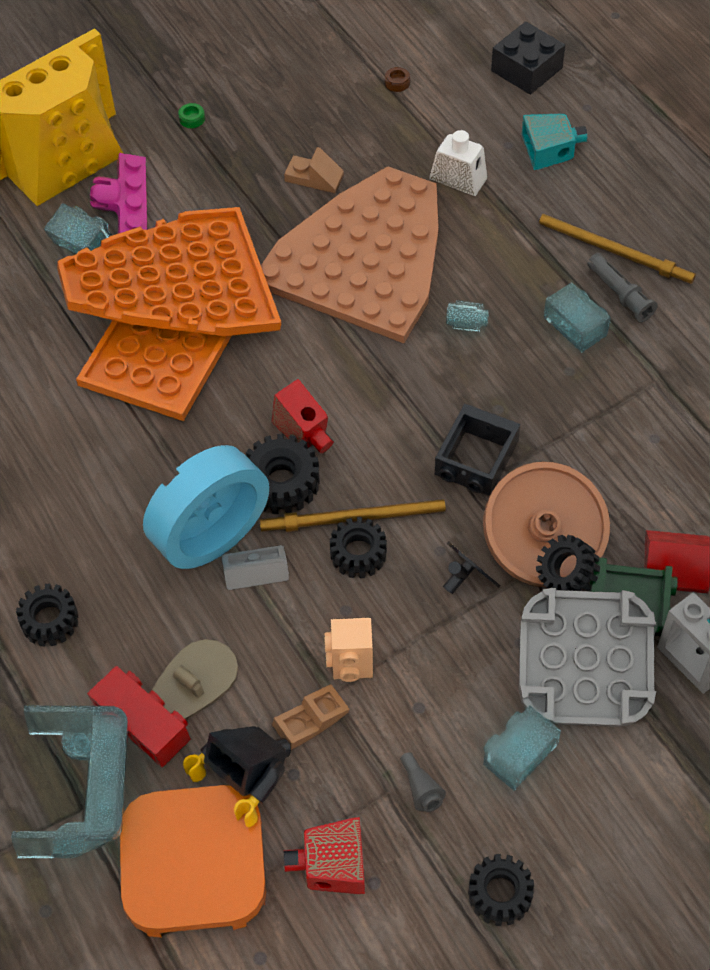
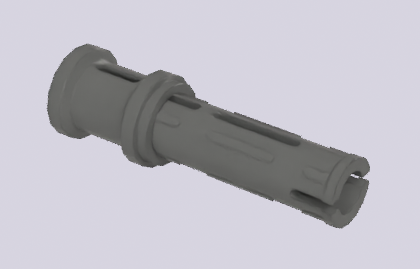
M595 253L589 259L591 262L587 263L588 267L619 296L620 304L624 307H629L635 313V318L639 322L648 320L657 310L658 304L653 299L649 300L642 293V288L638 284H631L601 253Z

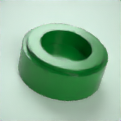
M185 104L178 111L179 122L186 128H197L205 121L204 109L199 104Z

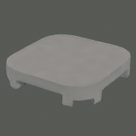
M556 588L543 589L542 592L533 596L524 607L520 621L519 694L521 703L527 713L538 721L562 725L621 727L632 725L642 719L654 704L656 691H654V626L656 625L654 612H651L646 603L635 596V593L624 590L621 593L562 591L556 590Z

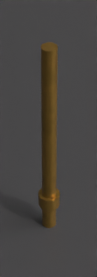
M542 214L539 220V224L657 270L659 275L666 278L674 277L692 284L696 277L695 273L676 266V263L668 259L662 261L546 214Z
M442 499L297 515V512L285 513L284 517L260 519L261 532L286 529V532L298 531L300 527L345 523L346 519L352 518V522L357 521V517H362L363 521L367 519L373 520L445 512L446 506L445 500Z

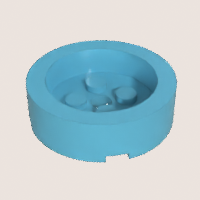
M215 446L186 460L176 468L179 474L167 486L161 484L146 508L143 519L144 533L174 567L180 569L196 568L222 556L250 531L265 508L269 496V481L264 473L234 446Z

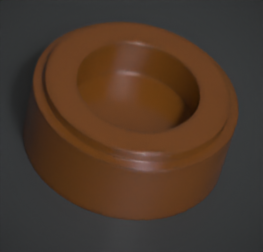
M401 67L389 69L385 73L386 88L393 92H402L408 89L410 86V73Z

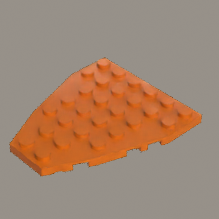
M240 207L185 211L179 213L178 219L166 223L164 219L156 221L155 227L143 230L140 226L101 240V246L92 251L86 247L78 251L76 255L67 256L58 261L57 270L67 309L132 325L218 336L280 331L282 322Z

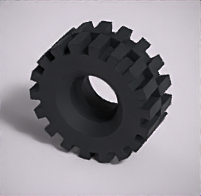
M277 434V439L272 440L270 435L264 437L265 443L263 444L259 440L253 444L254 451L248 449L246 456L264 473L269 481V496L263 511L266 512L269 507L272 509V514L279 515V509H285V513H292V507L296 506L299 511L304 508V501L310 504L313 501V494L317 495L319 490L318 484H320L318 457H315V450L312 446L308 448L307 442L303 439L297 443V438L293 435H290L289 440L284 439V434ZM277 470H288L293 473V477L284 482L273 481L269 478L270 474Z

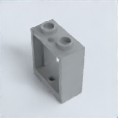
M693 592L669 610L657 648L704 694L710 689V623L707 621V619H710V608Z

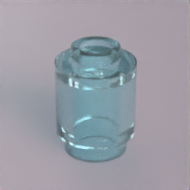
M457 300L456 303L449 302L446 325H452L453 329L481 332L482 327H487L489 310L484 309V303Z

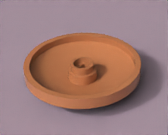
M535 462L514 469L496 485L485 506L483 529L485 540L492 556L508 574L526 584L545 587L544 583L538 578L541 574L536 572V566L542 565L537 561L538 555L542 557L545 555L541 551L543 546L550 548L551 545L548 541L553 538L558 542L557 536L564 535L565 537L573 535L591 546L596 551L595 554L601 558L609 541L610 519L601 493L587 477L563 464ZM571 555L563 561L560 567L561 577L568 576L574 570L577 560L576 556Z

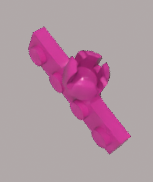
M119 153L117 159V179L101 176L95 177L92 181L95 185L90 190V199L93 200L90 201V205L94 209L115 211L117 213L118 234L140 226L143 230H147L146 157Z

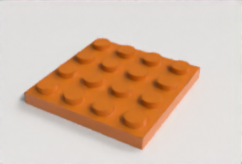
M112 320L76 378V381L80 387L184 421L232 336H218L132 325Z

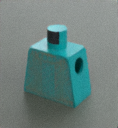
M565 114L523 115L521 135L534 170L571 160L574 157L575 144L587 142L586 127L571 128L568 117Z

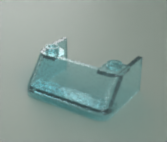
M24 705V716L29 735H62L64 753L74 760H88L84 822H69L59 827L57 831H12L11 839L17 858H76L114 841L120 835L123 827L128 742V719L125 712L115 706Z

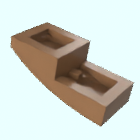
M330 684L305 696L301 705L275 717L272 726L281 738L288 740L292 750L332 726L349 712V708Z

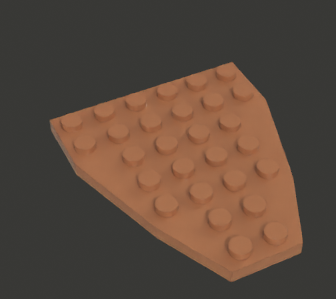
M388 166L340 193L276 242L261 264L270 292L405 343L429 302L438 241L437 183Z

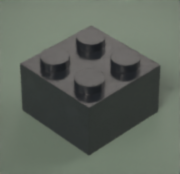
M525 21L493 47L491 71L531 95L563 68L565 44Z

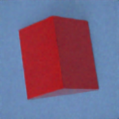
M646 530L644 568L664 570L665 566H672V576L677 577V591L708 594L710 588V537Z

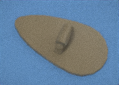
M203 639L192 642L184 647L168 664L152 688V691L157 693L165 702V709L170 713L175 710L187 720L216 702L230 690L236 681L238 673L236 656L227 645L217 640Z

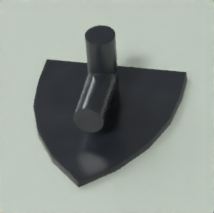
M449 541L446 543L465 559L462 564L456 561L449 564V572L453 575L443 585L448 592L453 594L475 568L498 588L501 586Z

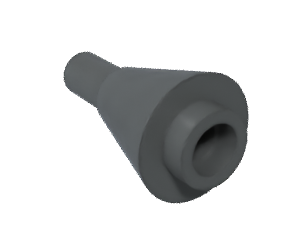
M411 752L403 754L400 760L408 773L415 809L426 812L438 809L443 803L446 791L428 773L420 768Z

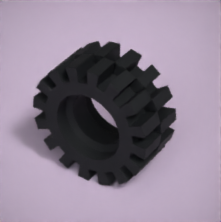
M357 517V523H353L352 518L346 519V526L341 522L337 525V530L333 529L331 533L332 538H330V557L333 560L335 569L339 567V573L344 575L346 571H349L350 578H354L355 573H359L361 579L365 578V572L368 571L369 575L372 576L375 574V568L380 570L383 567V562L386 561L387 540L385 532H381L379 524L373 527V520L367 519L366 523H362V517ZM353 541H364L370 545V550L362 555H354L349 553L346 547Z
M559 535L557 536L558 542L553 538L548 542L551 547L543 546L541 551L545 555L544 557L538 555L537 561L542 564L536 566V572L541 574L538 576L539 580L548 589L582 591V588L589 591L592 588L588 584L590 580L596 582L598 579L593 574L594 571L600 572V566L595 563L600 561L599 556L595 554L596 551L573 535H567V537ZM571 555L576 556L577 560L574 570L568 576L561 577L560 567L563 561Z
M47 583L43 590L37 585L34 586L35 593L32 594L29 590L25 592L27 600L20 598L18 602L20 608H16V614L24 636L28 637L31 643L35 644L38 641L39 646L45 647L46 641H49L50 646H56V639H60L61 643L67 640L65 637L66 633L70 636L73 635V627L78 626L77 618L79 616L73 597L70 596L67 589L62 591L61 586L57 584L52 589L51 584ZM56 607L60 610L59 616L49 623H39L36 621L37 613L44 608Z
M494 854L493 860L486 857L481 865L478 863L474 867V873H471L468 888L470 906L474 905V913L477 916L482 914L484 916L483 921L488 924L490 920L496 921L495 926H501L502 922L506 921L507 926L512 925L516 918L520 921L531 906L534 894V880L530 879V870L528 868L526 870L523 869L524 863L522 861L512 862L513 856L507 855L506 859H501V854ZM504 878L512 883L515 889L512 899L507 902H497L489 896L487 886L493 879Z

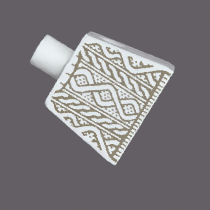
M458 130L453 134L447 135L436 152L430 179L476 196L487 180L484 148L480 144L469 141V134L466 131Z

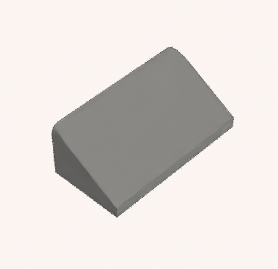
M282 545L222 555L228 590L289 580L287 559L284 546Z

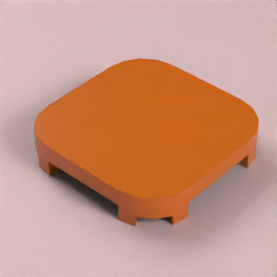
M218 785L151 792L139 796L128 805L122 815L120 824L121 899L126 916L134 927L147 933V936L161 938L162 933L226 926H232L233 930L246 927V923L259 913L262 906L265 905L267 893L261 816L257 805L255 808L258 816L257 822L251 827H246L244 818L247 813L243 814L238 821L234 813L235 804L239 800L249 799L250 795L242 796L232 786Z

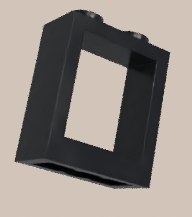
M464 403L435 457L434 475L439 476L446 482H454L465 486L472 492L490 496L519 441L521 424ZM465 432L503 446L489 474L451 460Z

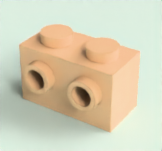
M371 618L331 619V632H325L326 667H333L334 679L353 682L359 678H373Z

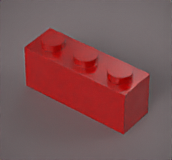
M115 666L87 694L94 707L163 768L191 740L186 729L188 723L177 711L174 710L170 713L165 709V702L157 693L152 690L147 693L141 688L143 684L131 671L124 673L118 666Z

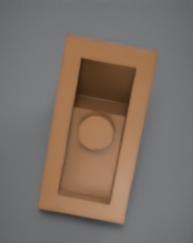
M317 147L312 159L293 155L284 176L285 182L336 193L344 176V171L321 148Z

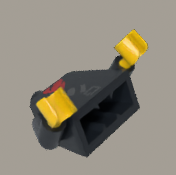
M256 726L209 733L207 744L200 749L202 753L199 756L195 754L187 756L183 761V768L193 782H198L206 776V769L204 767V764H206L242 796L250 795L249 799L239 800L235 804L234 813L237 821L243 814L247 813L244 822L246 827H251L258 819L255 810L259 802L264 803L284 774V761L291 753L290 744L285 738L274 740L260 727Z

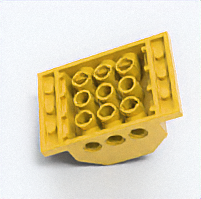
M95 28L0 80V180L8 176L36 206L116 161L119 153H123L108 120L116 115L102 38Z

